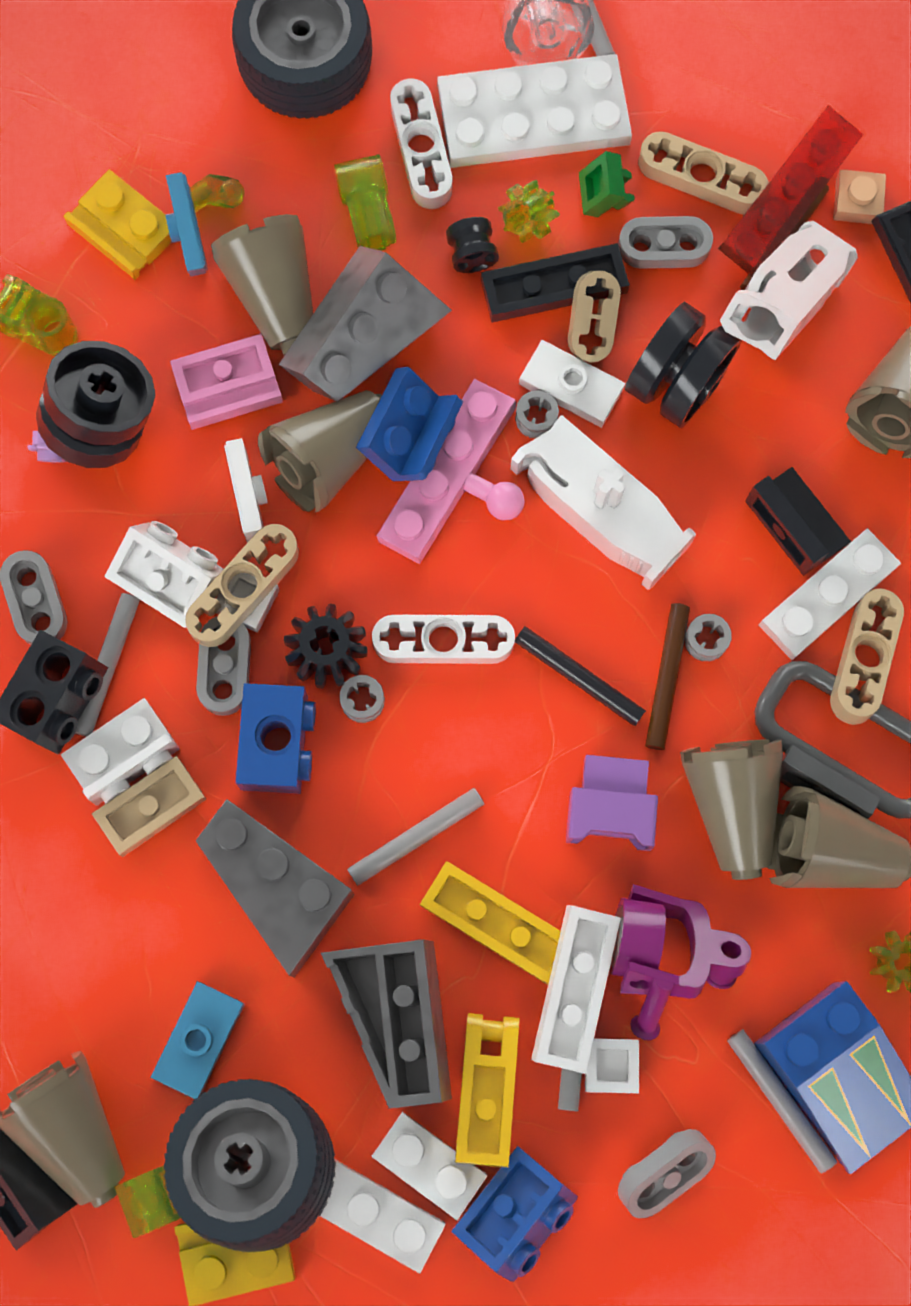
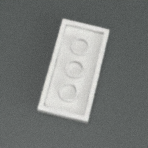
M617 54L437 77V88L450 168L631 144L632 132Z

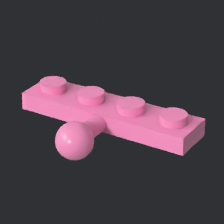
M476 379L473 380L461 399L463 404L455 418V425L448 433L436 457L434 468L426 479L410 481L376 535L379 543L418 564L425 557L465 491L485 501L490 514L499 520L514 519L522 512L524 507V495L517 485L511 482L493 484L475 475L516 409V399Z

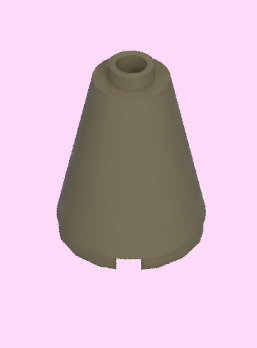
M291 214L263 218L265 226L252 230L249 229L248 224L242 225L225 233L211 245L214 261L271 350H282L284 356L313 315L303 226L298 216Z
M911 327L902 334L852 395L845 410V414L848 413L849 417L846 423L848 430L861 444L884 455H887L889 448L904 451L902 458H911Z
M364 390L343 398L338 402L329 403L270 425L259 433L258 447L265 465L272 461L280 472V475L274 478L275 482L285 495L302 510L310 512L315 508L316 513L325 508L367 460V457L356 446L382 396L381 394H374L369 390Z
M769 739L720 743L715 744V747L710 748L711 751L701 752L700 747L682 750L680 752L681 762L720 870L731 871V876L734 880L761 877L762 868L772 864L783 759L782 740L777 739L770 742Z
M793 786L782 797L781 800L789 801V804L784 814L777 813L772 864L766 867L775 870L776 877L769 878L772 884L784 888H898L911 877V846L905 838L811 788Z
M76 1051L71 1054L76 1063L64 1069L58 1060L7 1094L12 1102L3 1111L0 1109V1129L78 1205L82 1206L91 1202L93 1207L97 1208L111 1200L122 1190L118 1182L125 1176V1171L88 1061L82 1051Z

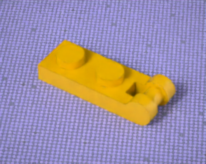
M468 1013L455 1163L509 1167L519 1034V1018L504 1016L503 1021L483 1020V1014ZM481 1041L501 1042V1055H480Z

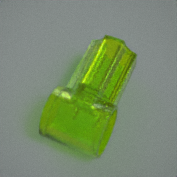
M380 154L335 163L334 170L343 206L347 205L357 249L359 246L379 251L386 250L389 245L396 242V230L387 201L388 186Z

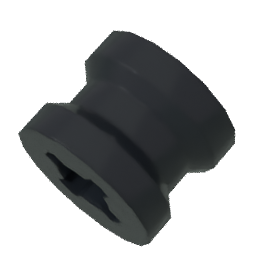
M464 218L453 223L446 230L447 242L455 251L452 255V263L457 272H480L490 268L499 260L497 247L490 241L493 229L491 222L487 218Z

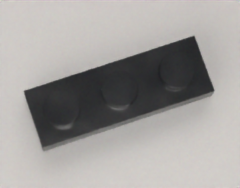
M618 243L481 272V284L491 323L572 306L576 283L582 275L589 271L611 273L620 285V294H627L630 285ZM597 278L595 286H587L586 296L592 297L593 301L608 298L609 289L601 286L602 279Z

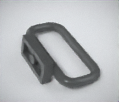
M792 661L780 666L769 679L758 698L754 710L755 724L764 739H769L770 742L777 739L782 740L784 754L780 782L789 788L793 786L811 788L867 819L873 815L876 808L898 819H911V797L901 799L892 795L777 724L774 716L775 709L793 681L803 680L831 696L836 678L835 675L820 666L807 661ZM854 688L848 696L853 698L852 706L859 709L864 703L859 700L860 690ZM881 704L879 709L869 719L911 744V721Z

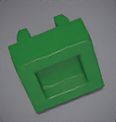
M605 151L579 172L584 215L598 218L610 208L623 209L635 200L633 194L625 193L624 184L632 179V173L622 168L621 154Z

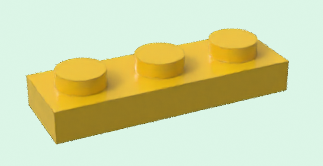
M446 861L421 901L420 906L548 985L561 931Z

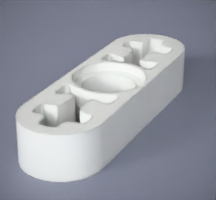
M404 79L393 87L390 94V103L411 194L414 201L421 207L437 209L444 206L452 195V173L430 89L420 80ZM413 97L414 102L417 103L418 119L411 121L409 106L405 103V98ZM426 135L434 141V146L427 152L419 153L413 151L408 143L414 136ZM432 166L433 179L438 184L437 191H430L429 187L425 185L424 168Z
M388 615L380 619L374 626L372 642L376 654L382 660L389 663L495 664L504 661L511 654L515 642V632L509 621L497 615ZM415 627H423L421 633L423 652H414L416 647L415 641L400 642L399 650L395 651L389 649L388 642L380 641L381 637L389 636L390 628H399L400 635L403 637H416ZM448 627L457 634L458 642L452 650L440 652L431 646L429 642L430 634L436 628ZM464 627H473L471 637H485L488 629H497L498 636L506 638L507 642H500L496 651H490L486 642L472 641V652H463L466 640Z

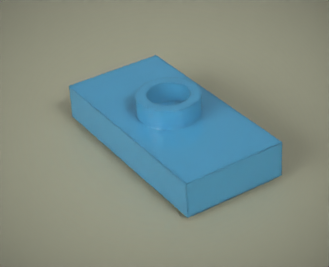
M182 172L166 175L174 213L166 214L172 243L181 242L187 272L190 276L205 274L208 267L188 179Z
M197 981L150 1078L193 1099H198L209 1081L245 1003Z

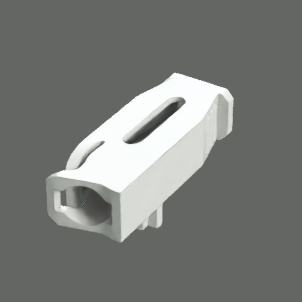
M814 220L805 222L797 233L790 235L759 266L746 289L738 290L720 319L725 332L751 344L757 349H761L767 356L776 360L822 308L834 288L842 284L858 259L857 250ZM810 250H821L825 258L819 264H816L810 256ZM748 308H752L749 314L747 315L745 321L743 322L742 318L745 315L746 311L748 310Z
M563 415L555 421L549 431L519 448L511 458L510 470L518 475L523 470L528 469L527 477L540 498L606 557L643 576L644 579L641 584L647 590H650L681 557L696 536V533L690 527L683 532L655 494Z

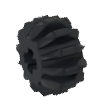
M328 604L325 616L319 617L315 606H310L307 608L310 619L308 623L298 617H294L291 621L293 628L299 634L284 636L285 646L294 649L285 656V659L289 666L300 665L297 677L302 682L309 679L316 672L315 685L317 688H324L327 675H333L335 684L340 687L345 683L341 671L346 669L349 673L358 675L361 669L353 658H364L368 655L367 646L357 643L366 637L365 628L363 626L351 627L355 620L354 614L351 611L343 613L336 619L337 609L335 604ZM329 637L334 652L323 655L319 640Z

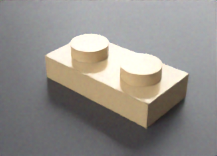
M175 756L97 809L92 815L118 855L124 857L207 799L183 763Z

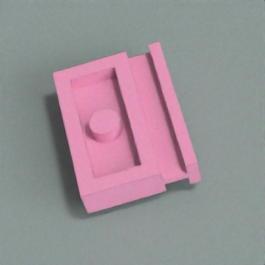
M262 334L170 361L192 430L283 403Z

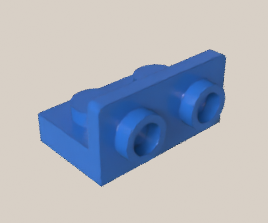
M410 367L396 368L356 448L392 481L424 480L436 464V457L448 433L455 425V418L463 401L457 395L438 396Z
M517 1146L509 1156V1167H501L451 1232L495 1273L514 1282L518 1276L526 1275L536 1265L541 1253L539 1249L552 1232L557 1233L568 1223L574 1211L573 1204L578 1196Z

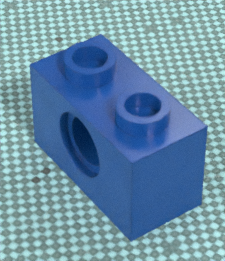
M244 683L235 782L241 791L301 794L302 781H310L312 751L304 750L305 731H314L316 702L308 701V695L304 686ZM276 728L288 730L291 733V738L285 748L272 751L265 747V738L271 730Z

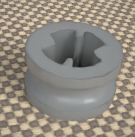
M535 390L523 395L517 403L515 416L516 425L520 432L529 438L536 439L549 431L558 419L559 407L557 401L545 391ZM531 406H539L538 411H541L542 408L547 410L544 423L535 424V418L531 422L527 420Z
M700 615L691 622L686 631V649L690 655L700 661L716 660L723 655L730 645L732 639L731 629L728 623L718 615ZM703 627H711L710 634L716 630L720 636L714 643L713 649L704 648L706 642L699 645L696 640Z
M368 675L351 677L343 684L340 690V703L343 712L349 719L355 722L367 723L373 721L381 714L384 708L385 697L383 689L376 679ZM360 687L369 688L370 697L376 699L372 707L366 704V711H357L355 702L349 699L351 692L355 691L359 694L358 688Z

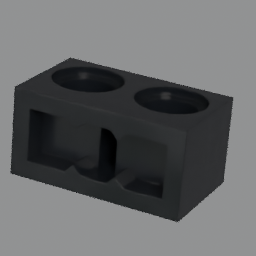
M39 630L0 697V724L59 755L64 745L76 733L78 721L89 701L100 691L103 677L109 667L83 651ZM70 666L68 674L62 679L64 671ZM45 709L42 719L37 723L39 714Z

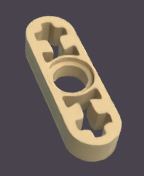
M667 132L652 133L642 143L638 164L641 172L646 177L739 214L753 213L762 206L769 184L766 175L759 168ZM659 150L667 152V156L661 163L653 160L654 155ZM681 157L686 158L682 173L676 171ZM697 164H705L714 170L716 177L709 182H700L693 178L690 169ZM724 174H727L730 177L725 189H722L720 186ZM744 183L752 186L748 197L739 194L740 188Z
M270 524L261 528L189 607L185 623L189 633L197 643L206 647H215L226 642L295 565L299 556V548L296 538L290 529L280 524ZM282 539L285 540L283 546L286 555L282 558L277 554L272 555L264 564L266 571L270 574L264 577L261 570L255 564L249 562V560L254 557L257 563L260 564L268 555L265 544L269 540L275 544L279 543ZM240 573L251 574L257 580L255 591L245 598L235 597L229 592L231 579ZM221 593L225 601L231 607L238 610L231 614L228 608L225 607L217 617L221 627L216 632L208 628L201 633L202 624L199 621V617L203 613L210 617L215 615L222 607L219 600L215 599Z
M873 589L869 591L856 605L830 697L833 713L838 719L847 724L857 725L866 722L879 709L904 617V607L900 598L889 590ZM875 605L882 608L881 614L885 617L877 627L876 632L869 631L876 617V612L872 610ZM859 645L872 647L879 656V665L867 667L860 663L855 654L856 647ZM859 680L866 681L862 685L859 694V700L864 704L857 709L852 706L853 698L848 695L858 685Z

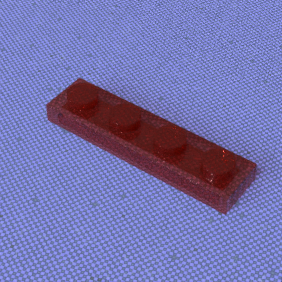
M828 105L717 249L753 277L759 266L783 243L864 134Z

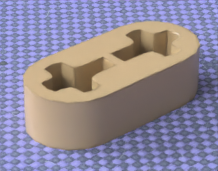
M589 271L582 275L576 283L569 324L568 346L571 353L580 360L598 362L606 358L612 350L621 294L620 285L611 273ZM597 278L602 279L601 286L609 289L608 298L599 300L597 314H592L594 301L592 297L586 296L587 286H595ZM591 319H596L594 332L595 335L602 337L601 346H594L591 354H586L587 348L585 345L579 344L580 334L586 335L589 333Z

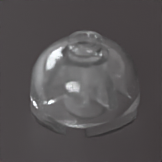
M506 0L501 16V29L506 48L511 52L512 59L520 66L564 61L569 57L571 59H578L591 44L595 29L588 0Z

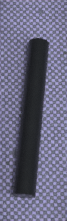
M524 626L517 635L515 643L633 726L637 725L646 712L641 706L528 627Z

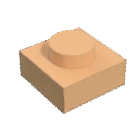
M840 169L836 177L833 220L872 224L871 220L884 212L886 174Z

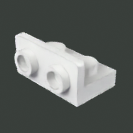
M151 521V523L147 522L130 526L104 577L177 624L187 628L185 618L189 607L224 568L217 565L218 559L212 553L196 546L190 548L176 539L178 534L175 530L161 522Z
M143 698L60 755L82 786V792L86 798L97 806L103 801L105 804L130 788L129 784L144 773L149 775L171 760L173 758L172 754L180 748L151 705Z

